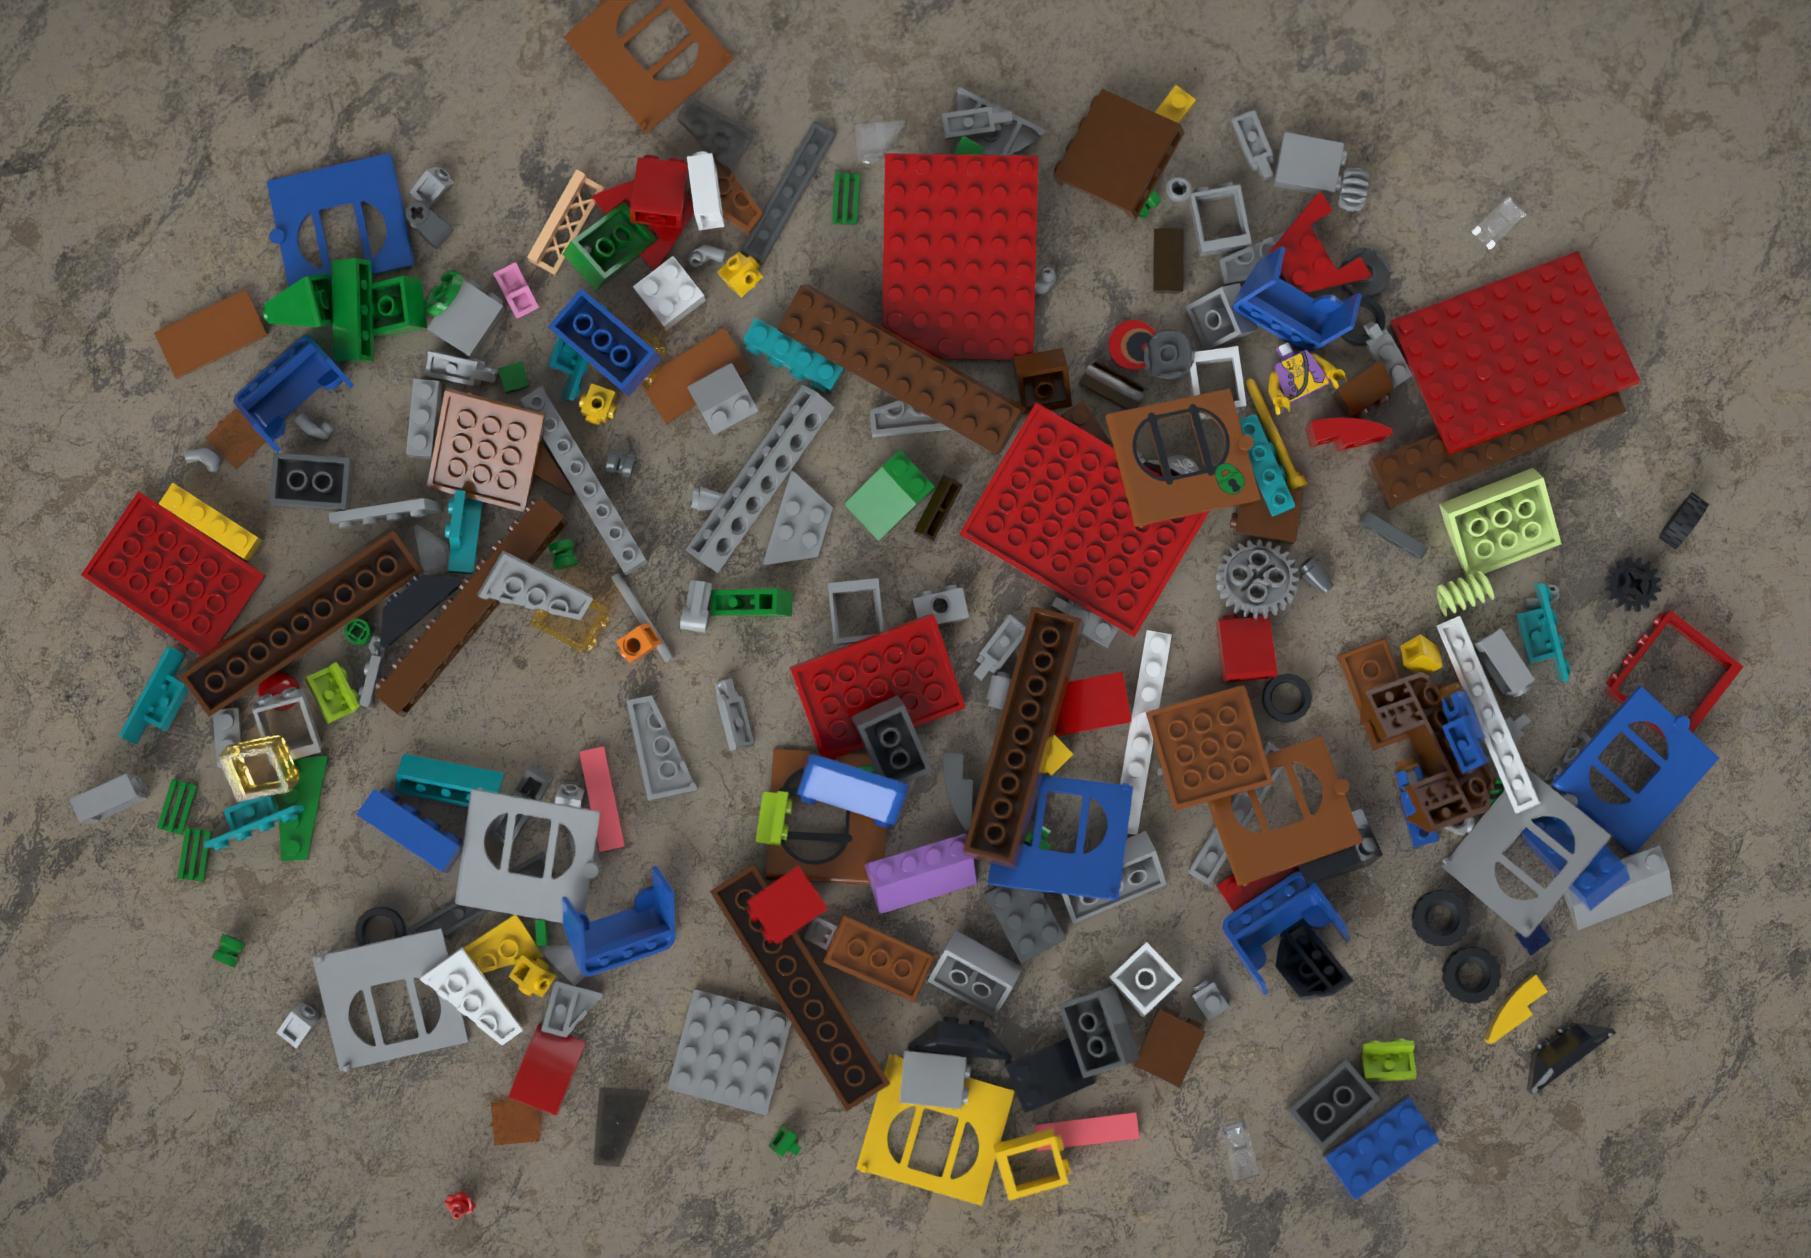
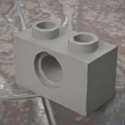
M956 585L942 587V592L932 594L931 590L917 593V598L912 600L916 619L933 613L938 626L969 619L963 587L957 589ZM935 601H945L948 606L947 610L944 613H937L933 609Z

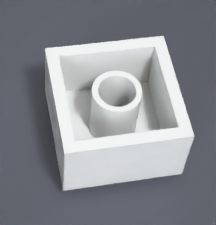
M674 256L633 286L635 293L665 331L706 301L704 294Z
M1147 942L1107 979L1112 985L1116 986L1118 992L1142 1017L1182 981L1177 973Z

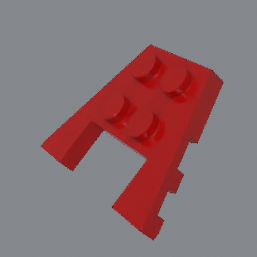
M634 180L594 194L592 200L605 215L625 201H628L631 205ZM685 193L681 228L647 224L659 238L640 253V257L652 271L662 264L694 215L693 200L687 193Z
M1322 192L1315 195L1307 207L1267 252L1270 254L1281 246L1285 248L1281 265V276L1285 282L1303 293L1372 277L1361 257L1337 270L1312 229L1311 224L1333 211Z

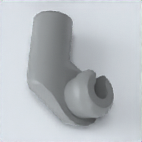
M702 245L690 253L689 263L693 267H699L710 259L723 263L726 251L709 245Z
M1047 267L1042 270L1041 276L1035 282V295L1046 294L1052 288L1057 277L1054 269Z
M300 414L295 420V423L307 435L321 440L329 439V435L334 432V429L327 422L322 423L318 427L305 414Z
M208 448L184 452L186 463L201 461L207 466L209 472H216L221 468L219 456Z
M1555 585L1548 586L1552 595V600L1549 601L1551 608L1560 596L1559 588ZM1525 598V611L1538 608V599Z

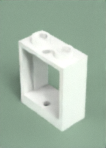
M704 151L696 152L692 156L687 157L694 215L699 230L724 227L718 175L713 154H708Z
M1238 346L1195 352L1194 362L1188 371L1191 396L1200 395L1197 365L1232 361L1238 400L1234 401L1237 415L1241 414V410H1244L1247 405ZM1199 413L1201 419H1210L1209 416Z

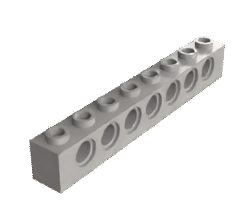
M802 385L688 545L686 551L702 564L718 573L835 407L819 393Z
M541 386L522 397L520 400L526 409L546 413L542 437L624 574L627 576L647 564V560L543 387Z

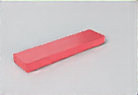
M605 747L580 751L579 754L591 810L601 811L597 832L599 851L603 852L625 847Z
M1136 1112L1034 1125L1035 1133L1053 1128L1055 1136H1061L1064 1148L1139 1138ZM1051 1144L1038 1147L1037 1151L1052 1149Z

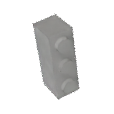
M413 379L406 455L409 458L432 460L440 418L443 388L439 381Z

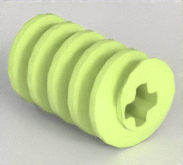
M1481 571L1475 573V578L1471 574L1466 575L1465 581L1462 578H1457L1456 585L1454 582L1449 581L1446 587L1442 584L1437 586L1438 603L1445 616H1447V608H1450L1454 614L1457 613L1456 605L1458 604L1463 610H1466L1467 601H1469L1472 607H1475L1476 598H1479L1482 603H1485V595L1487 594L1491 600L1495 598L1488 578Z

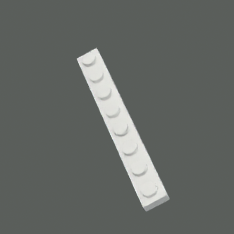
M1458 616L1437 625L1463 690H1466L1474 706L1477 719L1485 734L1484 740L1515 813L1517 814L1539 805L1538 796L1462 617Z
M1146 630L1131 715L1132 722L1129 726L1120 785L1128 783L1129 786H1133L1127 834L1137 835L1154 741L1146 712L1159 709L1172 634Z

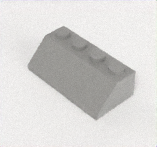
M1146 831L1126 839L1119 900L1066 894L1060 895L1074 924L1163 887L1167 883L1156 850Z
M1652 846L1621 858L1620 860L1627 867L1630 880L1591 911L1568 888L1563 896L1576 929L1581 930L1672 895L1670 871L1661 847Z

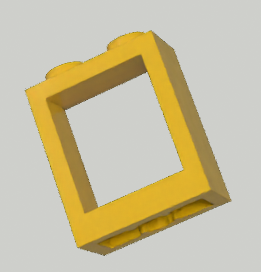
M1053 1128L993 1145L1008 1200L1069 1184L1067 1175L1071 1174L1068 1160H1062L1060 1151L1064 1150L1061 1136H1055ZM1051 1144L1059 1173L1016 1185L1007 1156Z

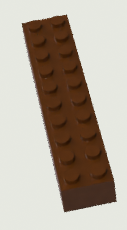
M808 284L800 285L777 329L996 455L1004 450L1026 409Z
M1615 392L1448 454L1440 434L1436 433L1372 459L1368 464L1385 505L1389 510L1618 417L1626 412L1619 393Z
M541 497L537 501L533 499L524 510L526 515L521 520L516 519L508 529L509 535L504 540L499 539L491 549L493 554L488 560L483 558L475 568L477 573L471 580L466 578L458 588L460 593L455 599L451 597L441 608L444 612L438 619L434 617L425 627L427 632L422 638H415L408 647L410 652L406 657L398 658L391 667L394 671L389 677L386 678L384 676L376 684L375 689L377 691L373 695L396 714L402 717L407 715L501 603L496 599L480 598L477 593L502 551L533 565L547 549L548 545L553 542L568 524L565 517Z
M390 527L179 670V677L208 717H211L401 588L412 577L423 573L422 568L395 529Z
M1037 607L1031 608L963 852L967 857L1017 869L1084 629V623L1079 617Z
M752 864L712 889L710 893L847 1112L891 1083L797 931L777 945L774 941L769 943L760 931L764 928L759 919L754 922L746 911V908L749 907L747 901L768 887L756 865Z

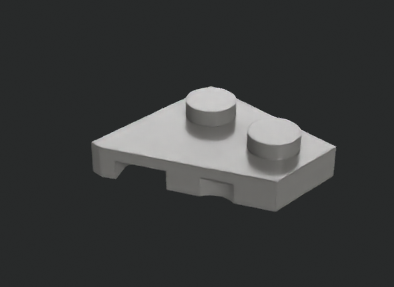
M554 980L541 1031L567 1037L578 1022L588 1014V1011L595 1003L602 998L603 993Z

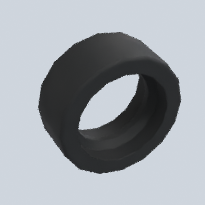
M1362 296L1359 307H1366L1374 314L1375 323L1378 324L1382 331L1386 320L1383 308L1376 300ZM1351 331L1341 335L1345 342L1355 346L1367 345L1366 341L1370 339L1368 334L1359 336L1351 333Z
M1289 673L1281 674L1271 679L1264 687L1262 694L1263 708L1267 714L1274 720L1284 723L1296 721L1304 716L1309 710L1312 701L1311 690L1306 681L1298 675ZM1283 683L1293 684L1301 692V704L1297 710L1291 713L1280 712L1272 703L1274 689Z
M374 907L365 911L359 917L355 927V936L360 946L371 944L366 936V926L372 918L377 916H385L394 923L396 928L394 938L406 936V926L403 918L396 911L388 907Z

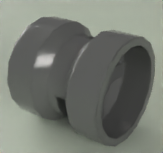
M612 448L605 472L609 474L619 473L622 477L631 479L637 455L632 453L623 454L620 450Z

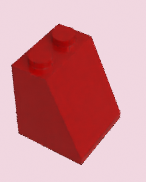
M644 155L643 158H637L630 206L631 222L681 228L688 163H684V160L679 158H669V161L659 160L654 155Z
M1249 613L1248 618L1238 619L1237 614L1223 615L1222 620L1216 622L1222 683L1265 680L1278 676L1270 616H1267V619H1265L1262 613H1258L1257 619H1254L1253 613Z
M797 866L748 900L749 907L746 908V911L754 922L759 919L764 928L760 931L769 943L774 941L777 945L828 908L800 867Z

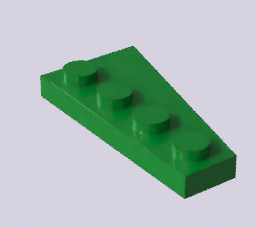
M329 756L301 757L277 764L279 812L292 806H303L304 808L303 812L297 814V819L283 823V820L279 821L281 861L309 859L315 829L314 825L316 815L318 814L319 800Z

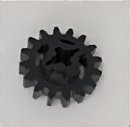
M1627 557L1625 564L1619 560L1616 562L1618 569L1611 567L1609 572L1612 576L1605 577V581L1610 582V586L1606 587L1605 591L1612 592V595L1608 598L1609 601L1616 599V608L1625 605V612L1630 611L1632 607L1635 612L1641 611V605L1645 609L1649 608V601H1657L1654 593L1661 592V588L1656 587V583L1662 580L1654 576L1658 571L1657 568L1650 570V561L1641 564V557L1636 558L1634 562L1631 557ZM1630 568L1639 569V570H1641L1643 573H1642V574L1634 573V571H1633L1632 569H1630ZM1618 577L1621 579L1619 588L1617 587ZM1635 580L1637 585L1631 589L1629 584ZM1647 581H1649V590H1648V592H1646V590H1645L1646 582H1647ZM1623 596H1632L1636 601L1627 600Z

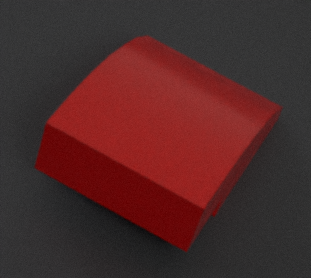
M1356 418L1320 419L1311 421L1305 428L1310 448L1334 442L1337 452L1385 441L1393 434L1390 427Z
M1123 671L1069 682L1054 735L1059 737L1131 723L1132 719Z
M538 1024L508 1098L557 1116L565 1095L569 1090L586 1041L570 1035L562 1037L541 1031L542 1025Z

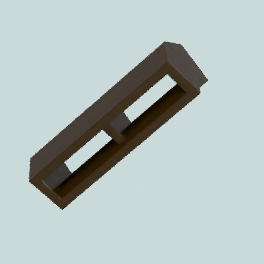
M1154 229L1153 291L1157 294H1179L1183 292L1184 229Z
M1095 359L1091 360L1079 382L1080 386L1124 410L1138 408L1148 388Z
M942 476L914 530V534L926 540H935L963 486L962 484L950 477ZM952 485L947 497L945 498L950 486ZM937 511H938V514H937V516H936V518H935L933 524L931 525V523H932V521H933V519H934V517H935V515H936V513H937Z

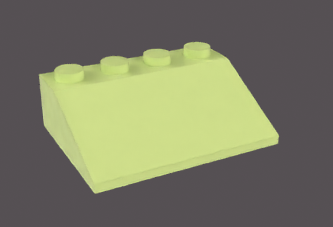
M1534 468L1439 503L1447 532L1465 577L1471 574L1475 578L1477 571L1485 574L1561 545L1544 478Z

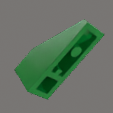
M778 588L711 590V616L792 617L793 591Z

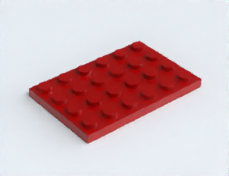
M139 491L81 574L82 577L200 656L222 642L266 577Z
M933 613L789 667L819 755L830 760L864 747L852 721V716L897 695L904 703L914 728L966 708Z

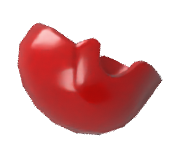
M277 671L259 683L257 690L260 697L266 694H271L272 696L279 695L288 688H300L298 681L288 673ZM297 702L272 709L284 711L292 708Z

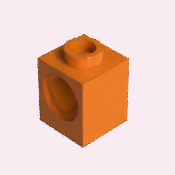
M649 622L639 625L616 641L620 654L629 663L640 660L663 644ZM635 638L640 642V649H637L634 644Z

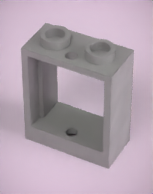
M1233 182L1218 185L1217 189L1209 190L1208 187H1201L1193 190L1194 193L1190 194L1188 200L1200 257L1242 250L1251 246L1252 241L1240 184L1233 185ZM1233 197L1240 235L1205 242L1198 203Z
M879 578L828 583L834 646L841 648L872 636L839 637L835 595L873 591L877 634L884 631Z
M1502 629L1492 632L1473 645L1478 658L1504 697L1512 695L1515 698L1531 689L1529 684L1535 681V679Z
M288 688L282 694L275 696L266 694L254 701L252 710L271 765L321 752L322 742L304 688ZM299 701L310 736L275 746L264 711Z
M126 773L69 800L80 823L94 824L148 799L145 794L148 788L142 777L138 778L137 775Z

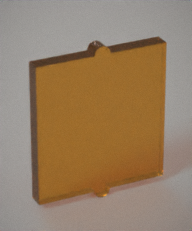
M237 409L226 419L219 421V425L206 437L236 470L250 457L253 458L255 456L254 453L266 443V440Z
M515 1100L491 1103L492 1122L490 1126L493 1127L494 1145L540 1141L538 1122L541 1119L538 1117L536 1108Z

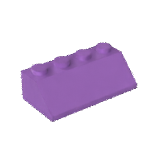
M966 833L864 865L879 914L977 884L974 859L967 857L963 852L967 838Z

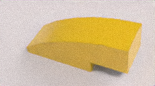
M1531 974L1518 984L1498 1008L1484 1038L1487 1044H1493L1533 1015L1527 1006L1548 992L1536 974Z

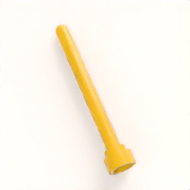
M1252 378L1247 379L1246 387L1287 474L1286 485L1288 489L1299 490L1308 485L1304 475H1301L1299 471L1296 472L1255 380Z

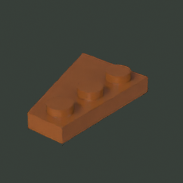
M716 152L713 158L718 175L723 219L747 235H750L763 218V212ZM690 187V188L688 189L687 193H688L689 196L692 197V192H691V187Z

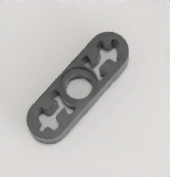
M1368 511L1363 513L1358 522L1367 530L1416 559L1422 560L1428 550V547Z

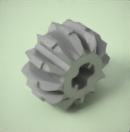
M1347 168L1344 171L1338 194L1339 208L1347 211H1360L1364 207L1370 179L1368 171H1363L1359 168Z

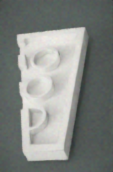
M462 947L420 977L423 983L428 984L437 991L438 995L448 1000L458 1011L473 1020L478 1027L499 1044L504 1045L523 1031L521 1024Z

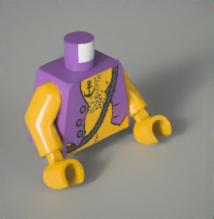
M1290 342L1276 348L1282 362L1274 365L1272 368L1273 371L1269 375L1268 393L1275 404L1276 414L1280 415L1281 407H1286L1288 412H1290L1291 404L1328 387L1330 384L1329 380L1332 381L1336 389L1339 388L1337 380L1343 379L1345 382L1348 380L1343 370L1336 369L1330 362L1315 353H1309L1307 350L1295 354Z

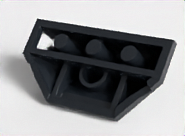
M415 575L405 584L407 588L400 594L395 592L385 601L387 605L383 608L380 645L384 649L389 648L453 594L462 584L463 580L459 577L422 575L421 577Z
M1304 918L1280 933L1281 941L1278 947L1275 967L1301 1001L1333 996L1354 982L1353 978Z
M944 1016L943 1021L935 1022L909 1043V1049L1012 1061L1011 1054L990 1027L984 1026L985 1021L969 1019V1024L959 1023V1018Z
M1566 1022L1555 1030L1557 1034L1550 1040L1546 1037L1535 1045L1536 1050L1531 1053L1527 1083L1528 1092L1534 1095L1550 1082L1616 1034L1615 1030L1579 1023L1569 1024Z

